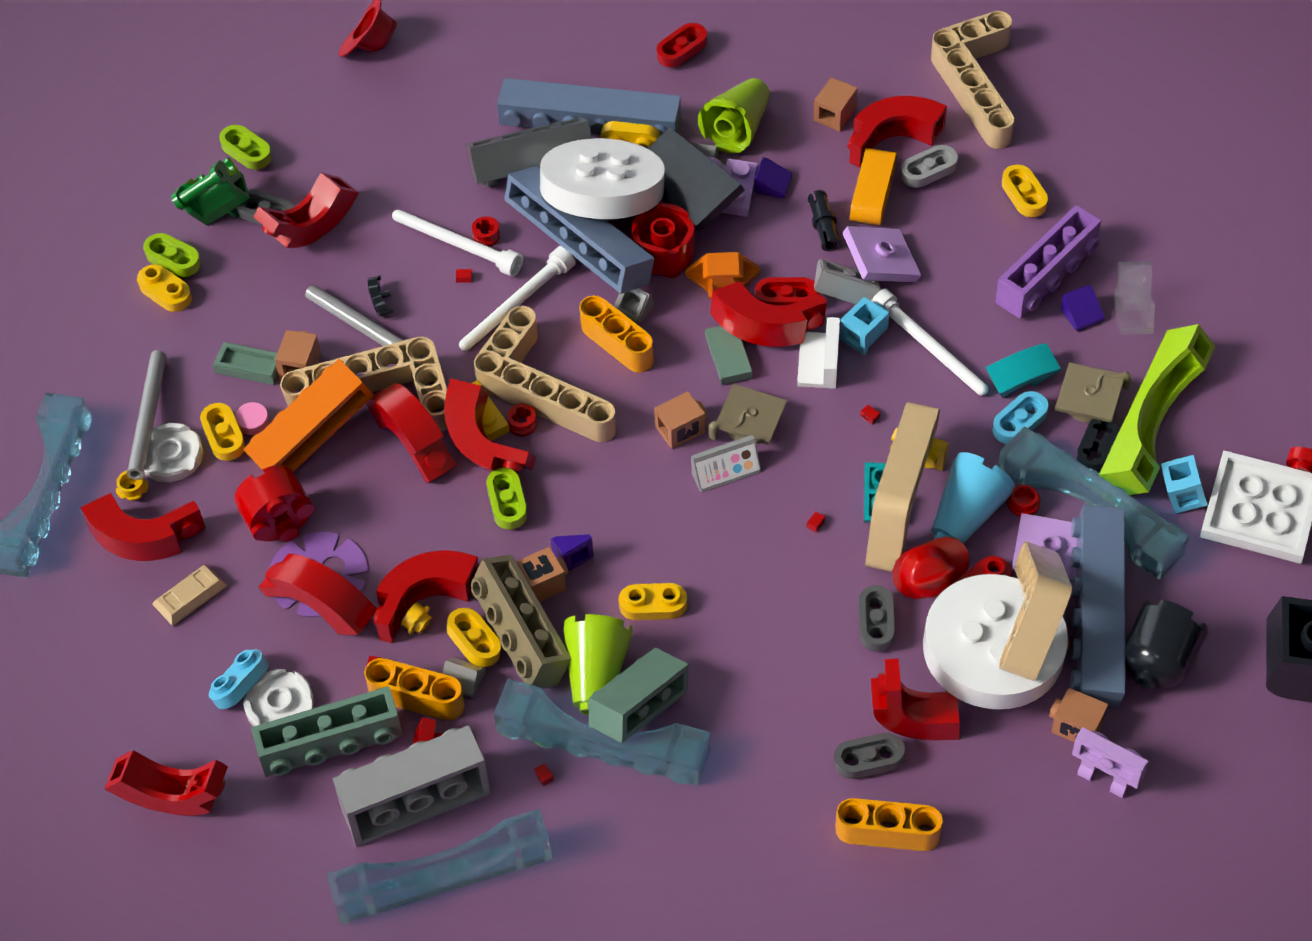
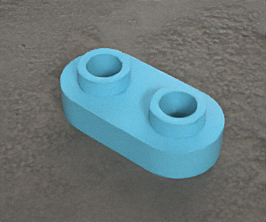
M1033 391L1024 392L994 418L992 429L994 437L1003 444L1019 443L1046 419L1048 412L1047 399L1042 394ZM1027 411H1033V412H1035V413H1034V414H1030V413H1028Z
M260 650L242 651L236 656L234 663L224 674L212 682L209 698L218 709H227L234 706L266 673L269 667L268 660Z

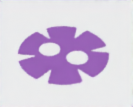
M332 532L304 534L306 551H303L293 541H289L276 553L270 566H273L277 562H282L288 553L302 555L321 564L329 557H339L345 563V568L340 575L352 583L359 591L363 590L366 582L348 575L368 571L364 553L351 539L346 540L334 551L338 534ZM273 597L284 609H287L297 601L289 597ZM300 602L297 615L308 617L321 616L315 610Z

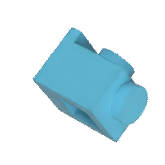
M863 297L840 319L839 340L865 355L868 352V348L888 329L889 312L882 305Z
M1194 455L1161 463L1167 492L1175 514L1208 505Z

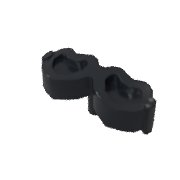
M381 275L368 278L367 282L374 309L377 315L382 317L394 312L383 301V298L390 297L391 293L390 290L380 293L379 280H381Z

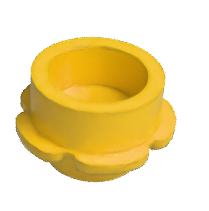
M124 471L117 478L118 488H116V493L121 499L127 498L129 501H135L140 499L142 494L148 490V482L144 480V476L142 479L134 480L128 477L127 471Z
M416 602L406 613L401 625L408 629L407 632L410 635L414 631L421 634L432 619L427 614L430 607L426 606L424 608Z

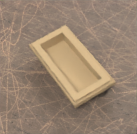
M204 564L157 598L152 605L174 626L225 589L227 585L207 564Z

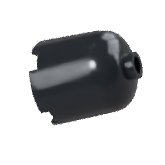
M1149 600L1145 601L1125 644L1126 669L1135 677L1137 684L1147 689H1154L1155 687L1170 688L1178 685L1188 673L1208 634L1206 624L1198 625L1191 619L1193 612L1176 603L1160 600L1158 605H1151Z

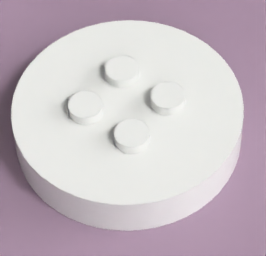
M604 138L576 140L553 148L542 158L540 164V192L550 205L571 215L592 219L626 218L644 213L661 201L664 193L665 167L660 157L654 152L631 142Z
M997 574L968 577L946 588L932 604L927 616L923 637L924 657L936 681L956 698L971 705L988 709L1021 707L1042 697L1055 684L1060 675L1068 645L1067 628L1063 616L1035 681L999 669L1003 650L1024 601L1019 579Z

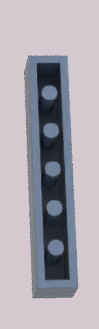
M504 78L497 102L499 125L535 128L584 117L588 120L591 134L601 135L603 125L611 121L650 125L658 129L662 135L669 127L678 133L681 120V96Z
M538 166L508 174L504 200L617 292L622 294L649 285L654 257L605 219H592L571 215L550 205L540 192V168Z
M1083 505L1079 517H1073L1071 526V537L1077 538L1076 547H1073L1071 554V567L1076 568V577L1072 578L1071 597L1076 598V607L1072 608L1070 625L1071 628H1076V638H1073L1071 642L1070 658L1076 660V670L1071 672L1070 688L1107 703L1108 708L1118 709L1125 694L1124 509Z

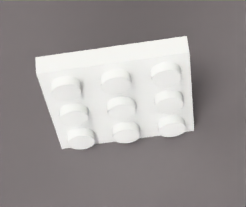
M1223 450L1200 537L1301 564L1312 524V473Z

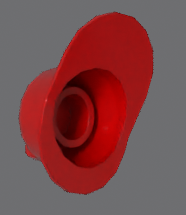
M374 0L366 9L358 25L339 49L338 55L340 57L349 54L355 47L373 52L387 45L397 27V22L381 9L382 0Z
M948 536L936 538L913 547L900 555L895 561L892 570L893 582L897 590L906 597L913 599L937 597L967 572L969 553L965 545L957 538Z

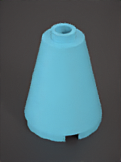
M960 452L953 460L931 528L932 533L935 535L934 539L948 536L957 538L964 544L1012 495L1015 483L1011 477L996 465H994L992 470L984 466L982 463L985 459L978 455Z

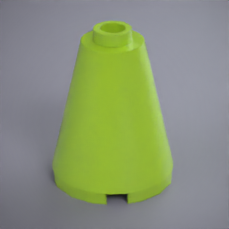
M750 78L706 102L698 114V126L702 136L705 139L709 137L715 143L714 146L719 147V151L728 154L742 152L752 143L770 99L768 86L760 79Z
M585 614V621L575 622V616H571L564 622L565 646L571 656L568 670L573 705L580 709L579 712L581 714L589 715V697L612 681L616 675L620 674L633 636V626L629 625L625 628L624 620L606 615Z

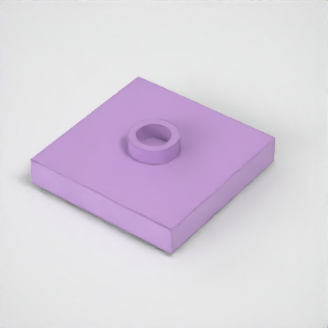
M847 226L844 230L843 236L863 280L917 282L920 278V271L900 229Z
M1021 513L1011 576H1017L1015 563L1023 543L1028 541L1059 553L1068 578L1072 583V578L1076 577V568L1071 567V554L1073 547H1076L1077 538L1071 537L1072 522Z

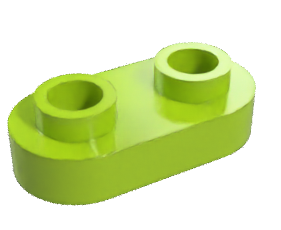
M230 125L221 131L219 139L223 151L245 167L258 170L266 167L271 162L272 155L269 144L246 127Z
M153 234L143 244L146 258L150 263L161 265L178 277L191 276L201 266L198 251L194 247L168 234Z
M496 469L488 475L486 480L494 520L503 529L512 530L519 528L527 519L526 503L519 476L512 469ZM503 487L509 488V489H505V490H502V491L499 490L500 488H503ZM508 514H514V516L507 517Z

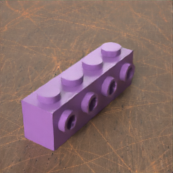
M1075 205L998 279L995 303L1019 319L1029 310L1034 311L1037 309L1042 298L1049 291L1051 293L1054 292L1060 285L1063 277L1068 273L1072 274L1075 272L1081 260L1087 254L1092 255L1097 250L1100 244L1098 237L1101 220Z

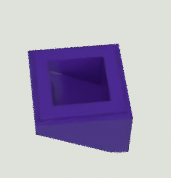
M762 157L755 177V193L784 199L792 173L772 160Z
M1090 285L1063 295L1061 311L1076 332L1105 320L1095 292Z
M590 534L555 536L550 539L552 552L556 558L559 556L563 558L568 571L594 556L593 541Z

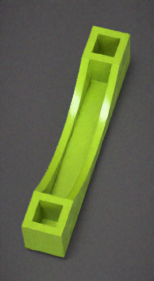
M1199 324L1166 331L1099 473V476L1116 497L1149 493L1160 469L1156 459L1155 443L1161 421L1178 395L1193 379L1205 370L1215 348L1214 343Z

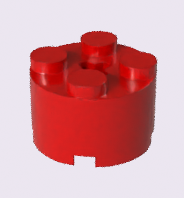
M662 203L657 204L654 209L635 216L631 227L632 241L654 257L651 274L662 275L668 278L678 277L682 270L690 265L695 255L694 224L689 218L687 211L677 205Z
M278 465L269 466L262 469L265 474L254 478L253 475L247 477L237 488L234 500L240 515L255 540L265 542L281 540L282 542H289L298 536L299 529L314 512V506L290 468Z

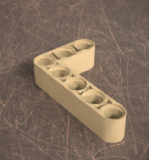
M993 11L936 31L933 34L931 51L933 65L989 147L994 149H1004L1011 144L1014 116L975 59L1008 47L1012 18L1004 11Z
M517 306L509 311L474 360L476 381L478 380L490 395L512 405L528 404L534 408L537 416L593 441L607 442L611 440L617 432L613 404L522 364L521 362L538 339L536 314L533 309L527 306Z
M415 337L286 373L280 382L281 390L289 406L300 394V392L293 393L295 390H304L322 375L328 366L340 359L355 375L365 372L357 377L371 392L382 390L390 384L397 383L401 385L414 381L420 403L431 415L440 431L447 429L444 414L447 387L435 345L427 337ZM427 355L426 358L418 359V356ZM390 364H396L393 367H387ZM429 382H436L431 386H425ZM436 409H443L439 413H432Z
M907 402L874 499L865 567L892 572L895 561L905 552L911 508L936 433L940 408Z
M1025 541L1015 563V571L1019 579L1024 601L1003 650L999 669L1035 681L1070 599L1072 585L1059 553Z

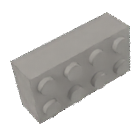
M469 725L463 728L450 729L442 736L427 742H416L404 751L393 755H383L373 763L360 768L347 769L339 776L332 778L343 816L356 847L491 794L485 760Z

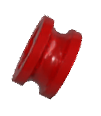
M482 216L473 222L471 226L473 241L488 247L495 245L499 241V223L496 219ZM483 230H488V233L483 234Z
M522 403L516 404L508 410L507 420L512 434L523 437L532 434L536 430V412L533 407ZM524 417L527 422L520 423L517 418Z

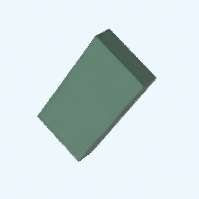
M721 326L705 329V338L721 385L751 379L752 369L742 340L733 336Z
M223 342L212 366L214 373L270 385L275 384L279 375L275 362L277 352Z

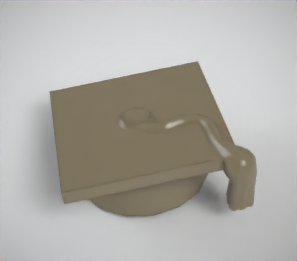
M1069 363L1055 411L1068 413L1074 419L1083 423H1089L1092 419L1112 423L1121 389H1129L1131 374L1128 371L1118 373Z
M733 383L717 421L709 424V438L717 440V431L722 430L728 432L734 441L753 435L756 445L761 443L769 445L787 400Z

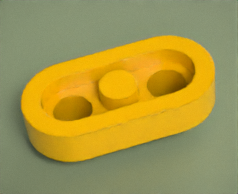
M611 121L603 125L600 138L627 141L648 148L661 136V133L650 125Z
M1016 164L1007 167L1003 172L1002 187L1017 211L1026 217L1042 215L1047 208L1048 196L1033 172L1024 165Z
M157 264L148 265L139 271L137 281L141 292L161 307L171 312H178L190 305L192 295L188 284L172 272Z
M213 403L206 406L201 412L200 420L213 454L216 458L223 461H231L238 458L244 452L245 443L231 408L224 403Z
M675 583L632 584L620 592L619 609L621 614L630 620L675 619L683 615L687 609V594L680 585ZM666 596H674V597H675L674 599H671V600L665 599ZM633 597H640V598H641V599L638 600V601H633V600H631V598H633Z
M458 608L449 614L447 633L469 662L479 667L494 665L500 657L501 642L483 618L470 608Z

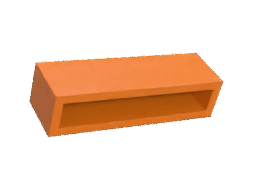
M338 359L334 364L328 366L316 381L302 390L298 398L285 410L280 411L274 420L262 432L256 434L243 450L261 469L278 465L288 467L294 472L361 409L374 394Z

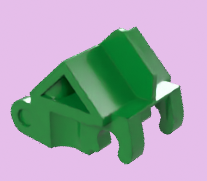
M230 157L223 161L218 160L210 166V174L207 176L201 174L195 180L191 178L177 188L171 195L175 206L180 210L185 209L189 215L207 226L226 213L236 218L238 216L236 207L250 199L244 175L242 172H239Z

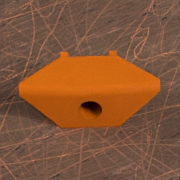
M739 252L706 253L685 270L687 278L708 292V299H712V292L715 289L741 281L746 286L760 274V266Z

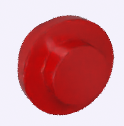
M1025 484L1016 486L1012 491V495L1007 499L1008 509L1020 517L1021 513L1034 515L1039 510L1041 504L1040 496L1035 488Z

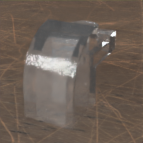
M1150 261L1118 262L1115 313L1117 327L1121 335H1149L1154 332L1155 303L1151 297L1152 264Z

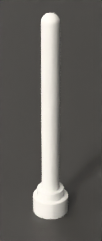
M395 210L392 213V218L396 222L496 263V267L499 268L501 273L514 277L522 267L523 255L511 249L507 251L502 250L501 252L402 210Z
M558 246L549 254L547 265L459 342L460 349L463 351L470 350L503 321L509 311L520 306L555 274L567 273L576 264L572 254L562 246Z
M882 289L874 296L872 302L882 305L889 312V317L980 396L988 393V386L899 308L897 297L888 289Z

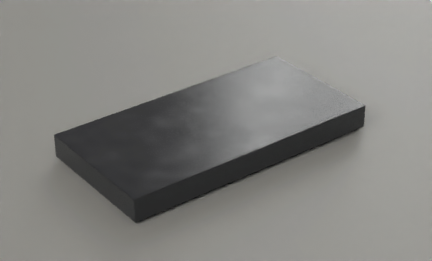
M670 127L647 148L660 157L665 167L664 193L661 201L677 205L686 210L694 224V228L699 232L745 191L741 183Z

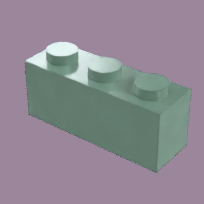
M655 647L589 697V726L623 743L687 692L689 664Z

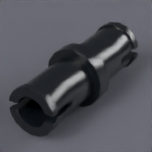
M823 190L814 191L816 200H814L811 193L807 198L813 214L812 225L818 231L822 249L824 251H834L833 241L837 248L841 246V240L835 226L837 218L830 209L827 193Z

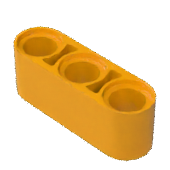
M866 148L851 204L850 221L881 226L895 172L897 153Z
M588 296L580 302L581 329L586 336L633 372H645L653 366V340L649 333L600 296Z
M385 658L374 659L365 667L364 675L368 691L389 686L395 707L442 720L456 719L464 711L465 704L461 684L452 676ZM383 678L388 679V680H386L385 682H381V683H380V682H376V681H378L379 679H383ZM420 687L417 691H408L411 688ZM453 696L452 699L441 700L443 697Z
M850 798L842 801L837 807L835 830L838 838L848 844L930 851L939 844L943 820L939 810L929 805ZM848 818H854L860 822L857 824H849L844 820ZM889 821L893 822L896 826L887 828L881 825V823ZM927 825L933 828V830L922 831L918 826Z

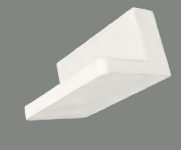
M827 317L826 333L805 332L804 343H800L797 381L799 387L836 389L840 318Z

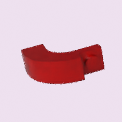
M894 96L870 104L854 118V131L847 145V148L850 150L849 163L861 167L866 148L874 149L878 143L891 137H910L932 146L945 127L947 105L918 96Z
M320 173L309 194L295 207L284 211L258 207L253 217L263 225L262 230L265 233L273 236L286 248H299L317 241L331 231L350 210L359 192L338 176Z
M741 281L713 290L710 314L722 328L741 340L762 346L784 347L804 343L805 331L824 325L827 301L819 294L789 305L767 304L755 298Z
M450 378L444 405L445 421L450 437L461 453L490 473L501 468L502 463L503 468L512 469L519 473L522 472V468L533 470L536 457L529 451L491 442L487 437L483 427V413L489 392L480 385Z
M397 383L390 384L375 393L366 403L379 428L386 427L390 429L400 439L426 483L431 482L457 466L441 439L444 436L420 401L404 386Z
M111 493L80 507L86 524L96 541L112 554L129 560L154 561L179 554L181 550L178 541L190 538L197 534L198 531L206 528L200 509L194 500L154 519H137L127 515L120 509Z
M450 550L430 551L413 556L394 567L383 578L376 589L379 607L374 615V625L377 627L379 640L393 643L407 611L416 602L426 597L441 595L469 602L472 595L470 584L479 567L478 556Z
M288 553L282 562H277L271 566L265 573L266 578L258 587L267 597H289L306 604L321 615L337 634L359 635L377 610L361 591L340 574L313 559L298 554Z
M899 658L884 659L885 673H878V678H871L872 707L875 719L884 728L901 736L934 741L959 740L958 699L949 692H921L906 687L900 679Z
M132 750L116 758L104 790L150 810L183 816L203 815L211 812L215 799L224 790L226 784L224 776L228 766L218 760H214L196 769H176L159 764Z

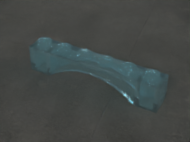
M45 393L35 418L44 442L43 463L32 490L17 508L0 521V574L27 578L31 567L35 566L38 561L40 543L42 538H46L50 528L49 520L53 510L56 511L59 507L60 492L63 484L69 481L71 474L70 466L74 457H77L80 453L81 438L84 430L87 431L90 427L91 413L87 410L82 397Z
M1024 426L1000 450L998 467L1019 485L1025 484L1033 488L1062 492L1076 497L1091 506L1124 509V541L1129 549L1131 559L1159 580L1184 555L1189 535L1184 533L1178 525L1169 523L1157 515L1151 507L1142 505L1130 497L1124 489L1115 487L1100 477L1097 471L1085 467L1076 461L1071 454L1049 443L1043 435L1034 433Z
M507 679L493 714L496 732H500L507 738L530 740L543 748H560L567 750L570 754L577 757L590 756L601 759L604 763L611 766L623 765L635 768L644 775L657 774L665 776L678 784L691 783L699 785L711 750L710 732L678 723L661 729L635 733L621 743L564 713L548 698L541 687Z
M539 808L506 818L478 837L437 854L401 862L359 863L326 873L339 921L342 925L552 860L553 857L550 838Z

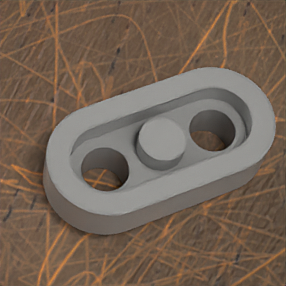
M937 145L907 158L901 165V180L907 186L919 188L950 175L957 168V152L950 146Z

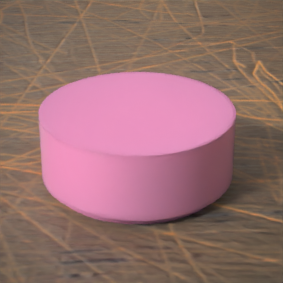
M256 402L240 406L235 413V419L240 431L246 435H256L262 432L269 424L266 408Z

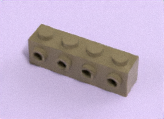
M511 554L482 559L470 584L471 591L484 610L487 621L493 626L498 635L502 648L507 651L518 676L522 678L528 691L557 686L571 661V656L514 557Z

